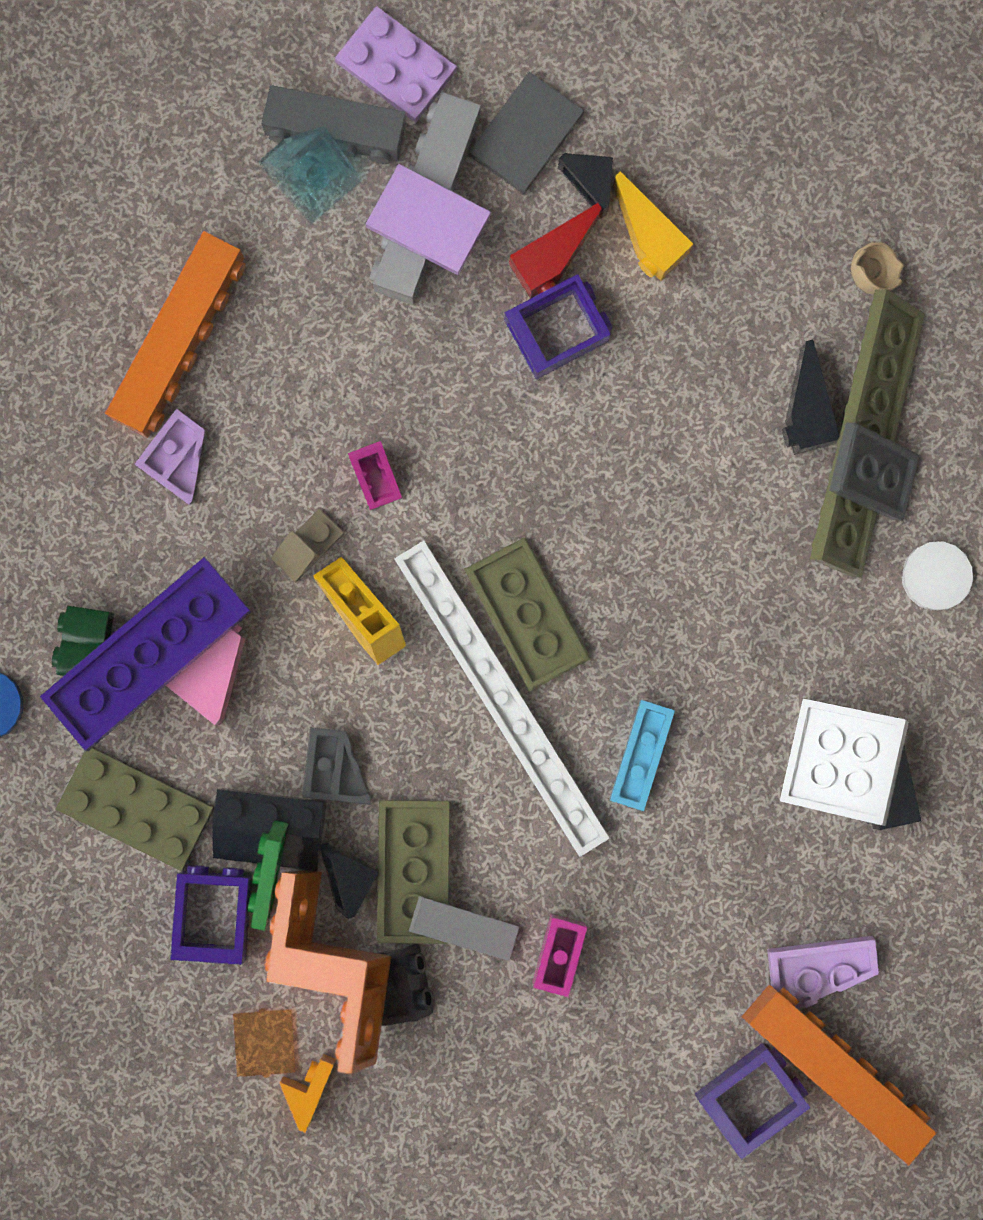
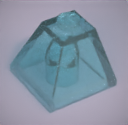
M324 126L283 139L258 161L275 186L310 224L316 221L362 180Z

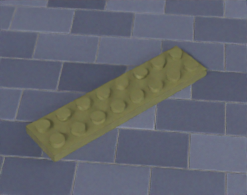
M875 289L873 301L869 309V318L861 342V351L853 375V384L848 404L845 408V417L840 437L837 441L836 454L832 470L829 474L828 487L824 503L821 507L819 524L812 543L810 557L811 560L836 571L862 578L877 513L829 491L846 423H857L893 442L895 441L925 313L887 289Z

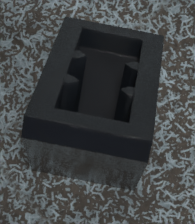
M570 153L561 155L559 157L558 169L591 207L599 203L602 208L601 218L607 215L610 202L613 157Z
M323 843L319 846L335 907L347 919H351L357 914L379 872L365 861L328 843Z

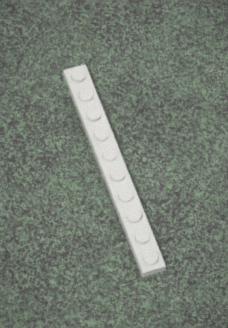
M425 541L420 542L394 558L578 856L581 857L608 840L607 833Z

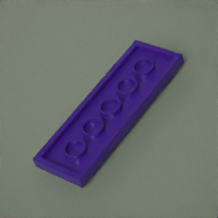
M203 557L44 692L40 698L84 751H89L252 611L212 564Z

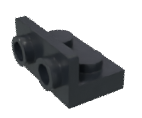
M419 944L378 952L377 954L391 956L381 1026L414 1022L432 1014L433 994L428 987L425 973L426 961L421 953Z

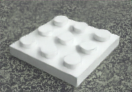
M803 699L780 801L886 826L909 721Z

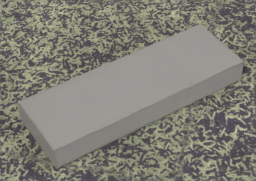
M419 896L409 931L509 961L519 926Z

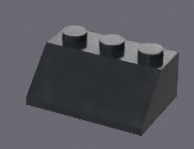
M226 788L217 789L212 822L213 858L255 864L258 862L262 863L264 855L258 854L260 839L263 832L269 834L273 822L276 820L288 823L281 867L318 871L319 845L322 842L327 801Z

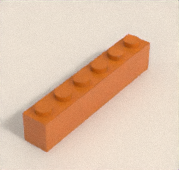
M203 231L105 412L110 419L146 438L150 436L151 432L156 433L160 429L165 415L162 414L163 409L168 401L172 403L176 399L181 388V384L178 382L183 372H189L196 362L197 354L195 350L199 342H205L209 338L213 329V323H211L216 311L221 312L225 308L230 296L227 290L233 280L239 281L245 270L246 263L243 262L245 258L240 249Z
M768 985L741 1017L909 1166L936 1134L927 1125L931 1118L917 1105L913 1104L908 1108L900 1100L904 1097V1094L890 1081L887 1080L882 1085L874 1078L878 1071L864 1058L861 1057L856 1062L848 1054L852 1048L837 1034L830 1039L821 1031L825 1024L810 1010L806 1015H803L795 1007L800 1001L784 987L778 992Z

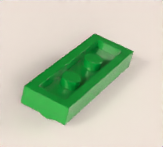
M274 820L269 834L263 832L261 836L258 854L264 856L262 863H257L253 877V883L258 884L257 892H252L248 906V912L253 913L251 928L265 931L274 906L275 889L279 878L288 823Z

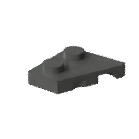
M310 727L302 798L370 805L371 799L366 791L360 774L361 771L354 757L346 731Z

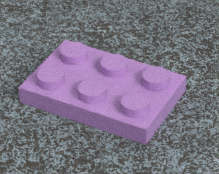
M377 6L335 57V62L399 111H404L405 115L415 123L457 71L456 65Z

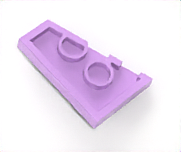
M872 936L767 949L771 986L778 992L784 987L800 1001L795 1006L797 1009L804 1006L808 1008L818 1003L819 999L833 992H842L879 974L876 942Z

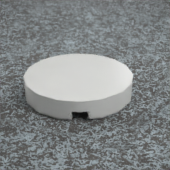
M943 541L929 542L914 549L906 558L903 566L902 585L908 597L919 607L925 609L947 610L960 604L969 594L973 582L972 566L966 554L955 545Z

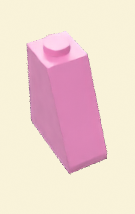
M239 624L166 685L214 725H221L225 719L245 643V638L239 634L242 629Z

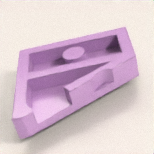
M176 409L136 461L135 465L190 505L193 501L205 430Z

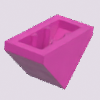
M381 441L348 453L370 510L402 498Z

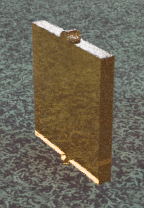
M260 1008L259 1012L233 1014L237 1077L263 1075L264 1078H268L270 1074L296 1072L292 1009L266 1011L265 1008Z

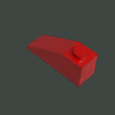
M599 203L509 256V265L530 299L556 286V283L561 280L600 218L602 208Z

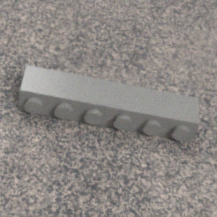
M442 92L438 103L432 102L427 115V122L430 123L427 134L421 133L418 139L415 153L419 154L416 165H410L408 169L454 192L481 117V105ZM383 237L381 248L385 249L381 261L376 260L370 273V280L374 281V291L414 305L429 260Z

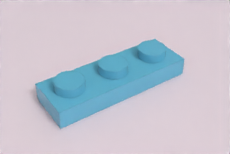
M640 700L609 799L610 801L644 811L675 710Z

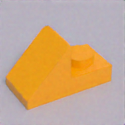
M323 1054L319 1063L312 1060L304 1081L310 1083V1086L285 1076L280 1081V1086L299 1131L304 1133L307 1131L336 1061L335 1058Z

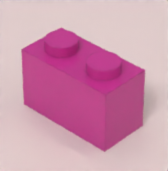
M551 913L532 981L534 988L569 997L587 930L584 922Z

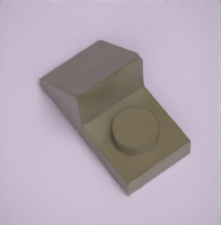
M318 509L296 532L293 530L289 532L271 559L296 583L344 535V532Z

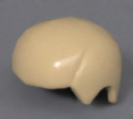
M871 242L855 253L851 263V275L859 289L866 294L874 295L875 289L892 291L902 284L903 280L900 279V274L904 264L888 245Z

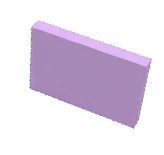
M398 164L367 220L366 228L459 275L488 222L491 212Z

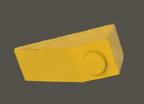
M620 171L615 176L613 188L636 256L640 260L638 265L649 277L656 276L662 281L690 253L693 243Z
M342 557L313 575L315 581L352 634L377 665L406 647L399 623Z

